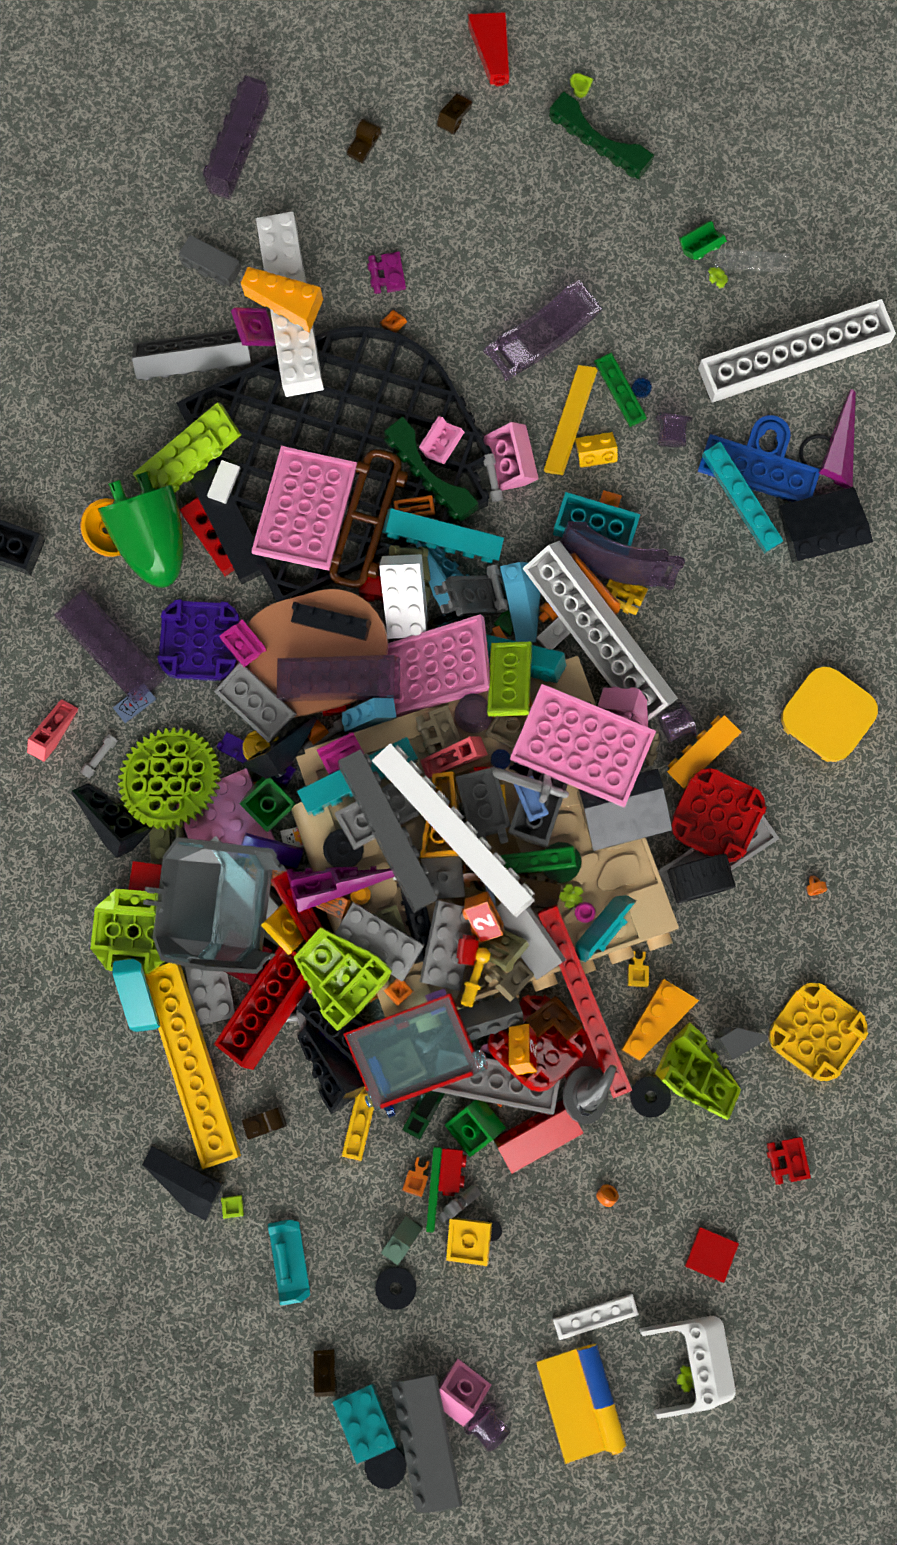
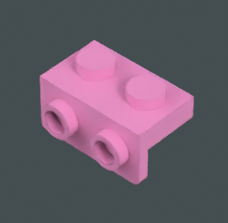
M438 416L428 434L422 440L419 448L426 458L445 464L463 436L464 431L462 428L446 423L443 417Z

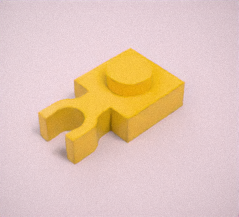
M642 952L641 959L631 958L634 965H628L627 986H649V966L643 965L646 952Z

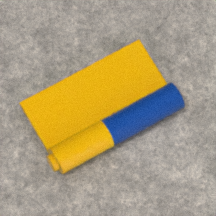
M589 1344L536 1361L565 1464L602 1451L611 1452L612 1455L622 1453L624 1451L623 1448L626 1447V1442L597 1344Z

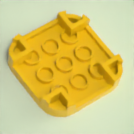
M820 667L807 676L781 713V723L784 728L783 730L788 735L791 734L821 756V759L827 762H837L845 759L854 750L874 723L878 715V706L875 699L868 692L842 673L831 667Z
M807 983L800 986L794 992L769 1029V1042L778 1054L809 1077L817 1081H830L842 1074L841 1071L862 1041L866 1039L868 1035L867 1022L861 1011L854 1009L827 989L825 985Z

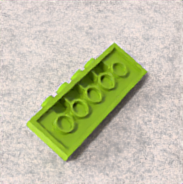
M217 402L138 468L133 475L137 480V474L148 471L153 488L159 489L172 484L175 493L179 490V486L184 482L190 481L197 471L203 470L208 466V462L219 457L226 447L241 436V433L223 405Z

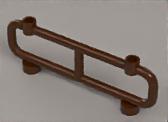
M374 449L366 454L363 462L358 461L356 473H359L329 571L331 579L339 585L358 588L365 584L368 577L376 579L378 576L380 564L373 562L384 527L387 511L396 486L404 488L408 478V472L401 471L402 463L400 458L392 452ZM374 457L388 459L394 463L378 517L356 512L362 489L370 470V464ZM353 519L376 525L360 577L357 580L343 578L337 574Z

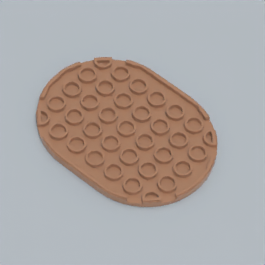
M325 589L274 603L257 613L247 624L266 647L267 651L261 653L258 658L246 667L297 714L295 717L307 716L341 707L360 699L379 680L388 657V637L381 617L363 598L344 590ZM293 602L370 620L372 623L367 641L292 623Z

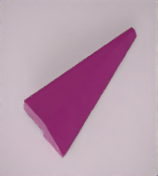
M853 389L848 392L819 474L835 480L834 484L846 489L853 487L856 393Z
M370 866V870H358V867L326 868L324 871H312V868H306L305 872H294L293 869H287L293 900L298 912L395 877L391 868L377 869L376 866Z

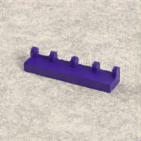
M226 732L222 741L218 743L217 750L241 763L247 760L242 750L244 741ZM291 766L285 769L287 772L281 777L276 778L273 776L272 778L277 783L287 787L296 772V769Z

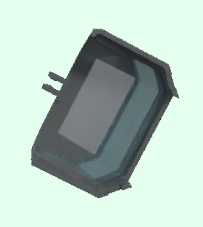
M177 837L163 856L159 888L145 887V892L158 893V900L146 899L143 901L144 905L157 906L153 940L161 961L204 971L257 974L263 968L262 965L276 955L262 951L265 929L261 926L267 917L272 870L286 871L284 866L278 862L274 850Z

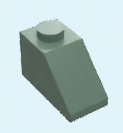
M405 1216L382 1249L381 1254L399 1265L422 1230V1227Z

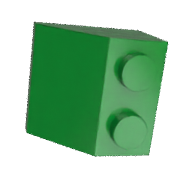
M262 777L251 787L239 803L266 832L272 829L296 805L295 801L272 777L268 779Z
M476 1099L444 1125L469 1157L494 1140L506 1128L485 1101Z

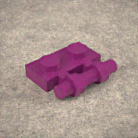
M400 252L382 254V262H376L374 255L368 257L369 263L367 266L368 271L371 273L372 279L370 283L374 294L382 292L381 286H386L387 293L406 290ZM379 270L384 271L385 278H379Z

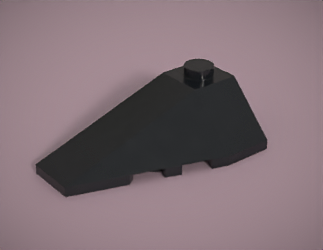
M88 783L71 791V794L103 844L116 858L133 851L152 830V827H149L147 823L142 824L140 819H135L134 815H131L128 812L129 810L124 808V804L113 802L108 799L107 794Z
M151 1146L142 1165L187 1212L206 1221L225 1183Z

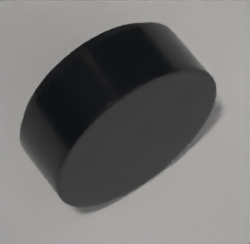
M487 1220L486 1222H492L490 1241H496L502 1234L501 1225L495 1220Z

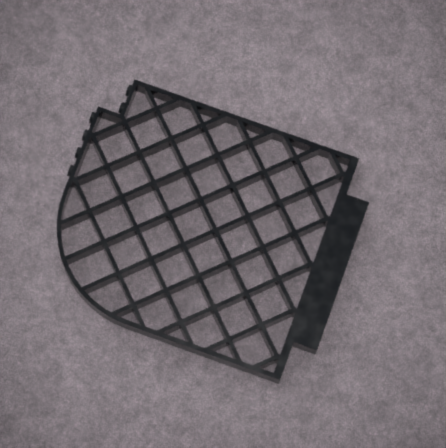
M351 326L337 328L316 335L317 347L324 345L322 351L317 350L321 373L325 363L350 370L343 392L323 386L324 390L307 393L300 412L275 405L282 387L280 370L279 372L271 370L279 366L277 354L176 402L188 427L201 416L206 400L214 396L233 401L228 413L233 422L240 404L265 411L257 433L237 427L241 433L240 438L253 441L246 464L221 457L220 455L208 462L206 468L197 471L190 480L241 585L263 575L276 602L312 593L334 582L330 574L321 577L323 569L319 568L316 569L312 582L303 587L285 582L284 578L290 564L288 561L282 562L278 577L274 579L263 556L252 554L255 537L253 538L238 506L263 512V504L242 498L250 475L268 481L272 480V472L253 467L260 445H266L280 450L281 446L328 456L336 433L361 441L354 462L358 463V461L362 460L367 443L393 451L397 455L398 452L395 448L391 449L383 438L370 435L377 414L380 413L396 419H400L403 416L409 424L412 423L431 429L435 420L413 414L420 392L446 400L441 415L445 421L452 402H455L470 430L462 429L464 434L461 439L467 440L468 443L461 463L447 459L446 463L442 464L426 458L423 452L418 450L422 461H425L428 469L432 463L457 471L458 473L453 485L459 487L463 473L467 474L480 498L477 501L479 503L478 510L475 512L488 506L490 496L485 488L482 489L479 484L481 479L478 473L473 471L484 467V460L486 459L484 455L493 454L490 446H485L482 431L480 428L476 429L474 425L475 419L473 414L467 412L465 408L467 405L463 396L458 395L443 367L426 349L401 334L376 327ZM347 338H362L354 361L329 354L333 341ZM369 338L395 343L386 371L360 363ZM401 346L425 360L418 381L392 373ZM429 366L440 376L448 390L424 383ZM357 373L382 380L375 402L349 394ZM261 376L275 381L268 402L244 395L250 379ZM388 383L414 390L407 412L381 404ZM238 385L236 392L229 391V389ZM314 393L339 401L332 422L307 415ZM346 403L371 410L364 432L339 425ZM195 406L193 413L190 414L188 409ZM272 414L297 421L289 443L264 436ZM303 424L329 431L321 453L296 446ZM476 442L483 457L467 464L473 443ZM221 460L240 466V472H243L235 495L232 496L230 493L226 504L207 496L218 470L217 465H220ZM391 460L386 474L370 469L367 475L368 478L382 482L375 505L359 500L357 509L372 513L371 516L374 517L379 515L394 468V463ZM421 478L418 484L407 481L403 488L415 492L413 498L420 497L421 494L425 496L432 495L434 499L436 496L432 491L426 490ZM351 497L348 499V506L350 505ZM445 508L442 519L438 520L450 524L458 521L457 519L453 520L449 516L447 508ZM368 523L364 536L349 532L347 540L359 543L361 546L354 562L346 566L340 564L337 570V574L340 577L363 568L366 558L364 554L367 546L369 547L370 536L374 524ZM399 537V540L391 544L379 541L378 550H376L373 562L381 559L382 556L389 555L391 545H398L403 548L411 543L406 542L407 538ZM280 589L291 591V593L283 596Z

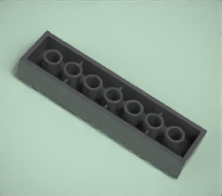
M360 749L338 760V767L414 913L435 902L438 899L437 895L439 892L434 882L430 884L427 878L429 872L424 864L420 865L418 861L420 855L415 845L411 846L409 844V833L405 826L401 828L399 824L400 816L395 808L391 809L389 794L386 789L382 791L380 787L381 779L376 771L372 772L370 768L372 767V762L368 754H363Z

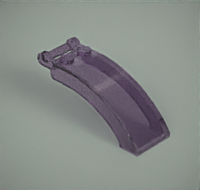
M579 279L566 286L556 298L532 317L500 335L497 341L485 347L483 352L486 356H490L503 373V378L509 381L518 373L533 366L565 344L591 322L603 308ZM497 349L504 356L507 362L511 365V369H509L505 365L502 359L495 352Z
M568 521L561 539V543L568 553H576L592 573L619 583L650 587L664 586L670 590L674 588L679 570L685 564L683 557L669 556L668 551L665 549L637 548L610 540L591 529L587 522ZM668 566H673L669 576L664 577Z

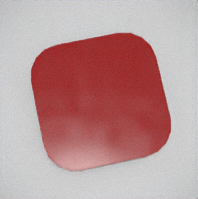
M701 769L692 775L671 818V832L681 843L708 856L727 854L729 862L737 861L746 854L763 814H765V799L761 791L755 787L747 785L716 769Z
M528 994L523 997L519 1004L524 1022L525 1019L551 999L545 995L541 997ZM552 1026L539 1038L536 1036L537 1072L517 1075L509 1066V1028L495 1034H489L487 1043L490 1053L524 1086L538 1092L547 1091L553 1087L581 1059L587 1048L586 1032L583 1028L566 1040Z

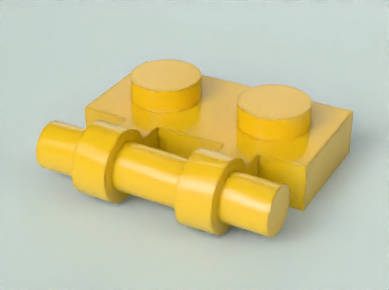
M612 573L606 585V588L615 598L619 597L627 601L626 603L617 599L620 603V609L623 610L622 612L626 614L631 613L636 616L639 608L632 606V604L640 607L648 588Z

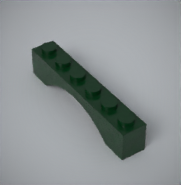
M563 91L550 107L549 117L553 123L563 126L570 135H576L584 145L593 147L598 155L610 159L614 166H620L631 178L635 177L639 180L652 165L654 154L640 144L619 143L599 134L585 119L579 101Z
M403 416L384 431L386 444L391 449L395 448L400 460L403 463L407 462L409 464L412 474L415 477L419 476L423 480V486L427 491H432L436 495L435 499L441 506L445 505L449 516L453 520L457 519L459 523H462L478 510L479 503L466 488L456 487L442 481L426 467L417 450L415 430Z
M455 1032L446 1050L464 1054ZM429 1091L421 1094L402 1130L420 1140L445 1093Z

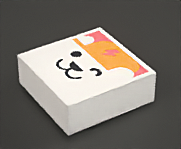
M297 827L280 831L283 843L304 847Z

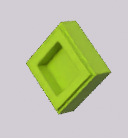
M242 1195L221 1197L223 1219L244 1216Z

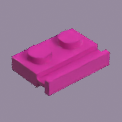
M240 620L237 625H233L219 636L243 667L258 658L261 653L267 651L266 647L243 620Z
M351 732L317 749V752L330 775L340 770L338 760L360 749L362 752L363 750L354 733Z

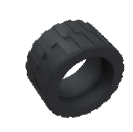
M727 854L702 858L673 867L667 871L676 903L688 902L736 887Z

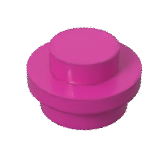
M588 902L578 904L575 908L577 920L582 923L592 921L595 917L594 906Z

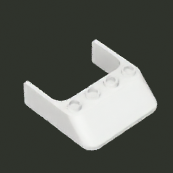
M707 1316L639 1328L642 1336L679 1331L686 1339L696 1394L695 1403L656 1409L654 1413L657 1419L710 1410L734 1398L736 1389L724 1325L720 1318Z

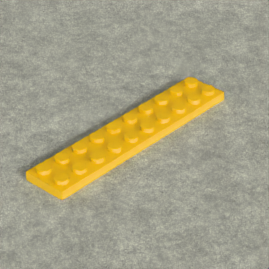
M174 963L159 966L151 973L145 974V978L160 1024L158 1030L203 1170L241 1156L182 967Z

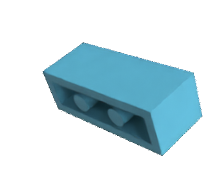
M372 698L342 712V724L344 725L345 732H358L396 718L394 698Z

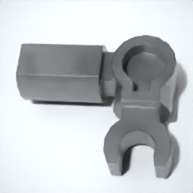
M471 1185L443 1208L444 1211L437 1216L439 1220L443 1223L448 1218L452 1219L481 1195L479 1189L475 1185Z

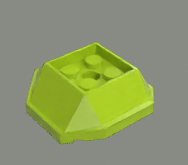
M115 889L95 907L90 949L106 970L113 971L114 961L135 959L141 963L144 974H149L165 962L161 961L153 940L157 906L143 904V901L146 899L157 901L158 893ZM138 927L139 934L132 938L130 936L131 928Z

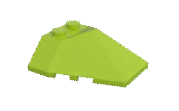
M322 927L317 930L293 957L305 981L308 982L312 990L311 993L321 1008L320 1011L323 1017L337 1031L361 1012L386 984L393 972L377 955Z
M689 1022L667 1045L655 1074L677 1095L728 1120L741 1088L728 1069L722 1068L717 1060L719 1058L717 1053H712L706 1042L708 1040Z

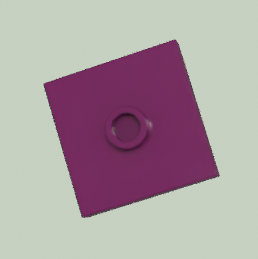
M234 307L231 310L242 346L276 345L274 331L266 308Z

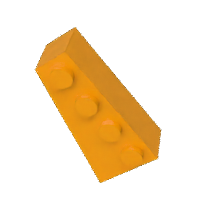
M247 267L241 281L245 296L264 307H269L274 313L283 315L290 322L302 326L304 330L310 333L323 302L320 287L252 267Z
M662 979L620 1050L636 1060H641L699 1000L667 980Z

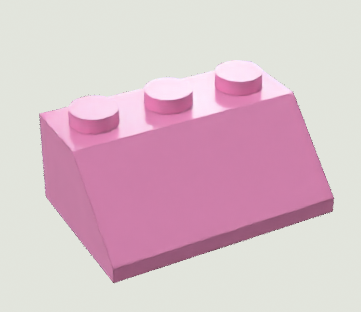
M510 422L484 436L485 446H490L495 457L496 464L494 466L499 490L503 491L526 486L539 479L526 425Z

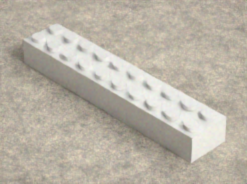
M294 212L256 218L264 271L306 283ZM270 309L285 396L289 397L324 390L314 326H312L309 333L302 326L293 324L288 318L278 315Z
M880 299L701 359L698 369L710 400L713 403L891 343L896 332L883 300Z
M560 541L549 544L522 568L609 685L626 689L635 687L641 690L647 699L648 721L678 699Z
M389 744L372 761L508 910L518 917L535 901L532 897L535 893L525 883L521 885L518 882L520 877L511 867L508 870L504 867L506 862L497 852L492 854L489 851L492 847L482 836L479 839L475 836L478 832L468 821L465 824L463 823L462 819L464 816L454 806L451 808L448 806L450 801L440 790L437 793L434 791L436 786L426 775L423 778L420 776L422 771L412 760L409 763L406 761L409 757L398 745L394 748Z

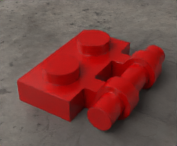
M802 1137L781 1140L782 1149L776 1150L775 1142L767 1143L768 1152L766 1153L771 1161V1175L774 1177L776 1185L783 1184L782 1175L787 1174L789 1182L811 1179ZM784 1156L786 1168H780L778 1157Z

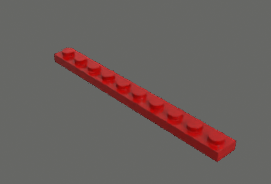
M557 905L537 912L541 924L566 958L564 962L559 964V968L602 1073L604 1074L610 1065L617 1067L614 1080L609 1089L613 1099L632 1091Z

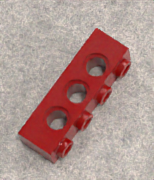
M198 497L179 509L224 577L233 572L234 568L232 565L242 558L202 500ZM206 511L209 514V519L204 524L198 523L200 518H208L205 513ZM213 526L218 527L220 530L219 538L209 539L210 534L215 533ZM221 541H226L230 544L231 551L228 555L219 554L221 549H223Z

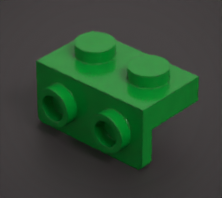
M712 221L702 224L679 238L684 255L693 260L702 259L705 254L719 249L722 244L727 242L725 235L715 230Z

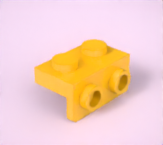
M613 432L575 438L580 468L618 461L617 444Z

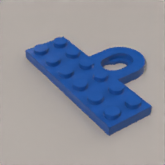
M769 415L760 418L751 430L747 446L710 434L704 450L705 452L721 442L750 489L790 502L813 497L820 475V469L784 458L791 434L788 424L777 416ZM772 429L777 434V447L772 452H765L759 446V439L765 435L767 430ZM702 457L697 472L715 477Z

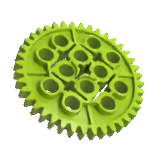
M175 727L172 728L171 733L167 728H165L164 734L157 730V736L151 732L150 739L144 736V743L137 741L138 748L131 747L133 754L127 753L126 756L129 760L122 761L126 767L120 768L124 774L118 776L122 780V782L118 783V786L123 788L119 790V793L123 796L121 800L125 803L124 806L129 809L128 812L134 815L135 819H140L142 824L147 823L149 827L154 825L156 829L162 826L164 830H167L168 825L170 828L175 829L176 824L182 828L184 821L190 825V818L197 821L196 814L203 816L202 809L209 810V807L206 805L207 803H214L211 796H218L214 790L220 789V786L216 783L222 780L217 776L222 773L218 769L221 765L216 761L218 756L214 754L215 750L212 747L210 748L211 745L205 742L203 737L199 738L197 733L192 735L190 730H187L185 733L183 728L177 731ZM163 747H167L165 752L160 753ZM186 747L184 752L179 753L181 748ZM145 765V769L139 772L140 767ZM161 766H165L161 772H158ZM180 766H184L182 771L177 772ZM203 766L200 772H196L198 767ZM143 784V788L137 791L138 786ZM159 785H162V788L159 791H156V788ZM178 785H182L180 790L175 791ZM201 785V788L194 792L195 787ZM160 804V807L154 810L155 805ZM176 804H180L179 808L173 811V807Z

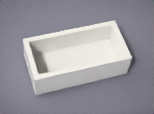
M422 554L382 556L380 575L388 639L407 638L428 631Z

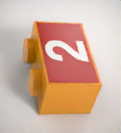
M529 1024L509 1027V1066L517 1075L537 1072V1038L535 1031Z

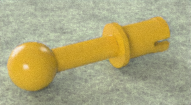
M481 947L477 950L476 963L470 982H465L464 984L466 987L461 1000L462 1005L473 1007L477 991L481 989L477 984L484 964L491 957L490 951L487 948Z

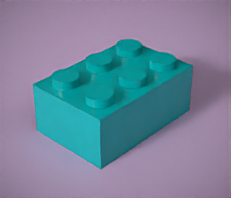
M374 1383L333 1401L356 1464L398 1445Z

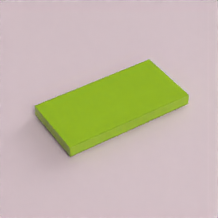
M531 641L491 643L488 716L529 715Z

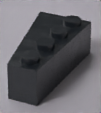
M307 990L297 1010L356 1065L344 1033L369 1024V1022L356 1015L337 1031L323 1017L316 998L311 993H308ZM378 1032L359 1038L364 1054L368 1051Z

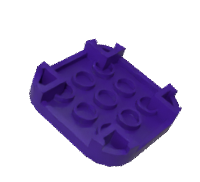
M182 599L174 600L165 610H162L158 663L164 673L176 679L224 680L236 667L237 660H235V656L221 641L219 636L240 622V617L235 608L223 601L221 603L182 601Z

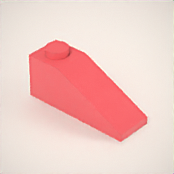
M61 699L28 738L27 753L45 762L58 745L78 708Z
M470 736L421 759L420 762L425 775L430 779L432 774L454 770L488 754L481 736Z

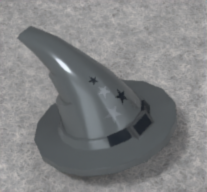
M610 1065L603 1075L591 1066H582L570 1073L563 1088V1102L566 1112L572 1120L580 1124H592L602 1116L608 1102V1091L614 1080L617 1068L615 1065Z

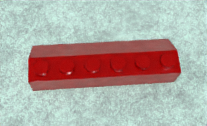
M281 946L278 947L274 953L276 955L268 962L214 1043L217 1048L242 1068L254 1070L308 989V982L305 981L293 958L298 953L296 950L288 955Z

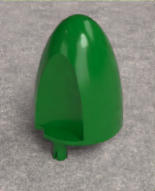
M148 471L136 475L142 492H140V495L128 498L125 496L121 480L109 483L108 486L112 492L114 502L99 508L98 511L115 547L129 567L142 580L159 588L172 585L180 574L184 551L182 522L172 484L155 489L152 487Z

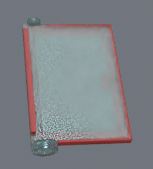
M451 993L344 1033L368 1092V1095L365 1096L366 1104L369 1108L374 1107L375 1110L413 1098L488 1069L487 1059L481 1049L475 1051Z

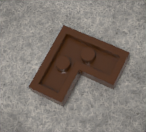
M556 996L525 1019L524 1022L531 1026L538 1038L552 1026L566 1040L583 1028V1024Z

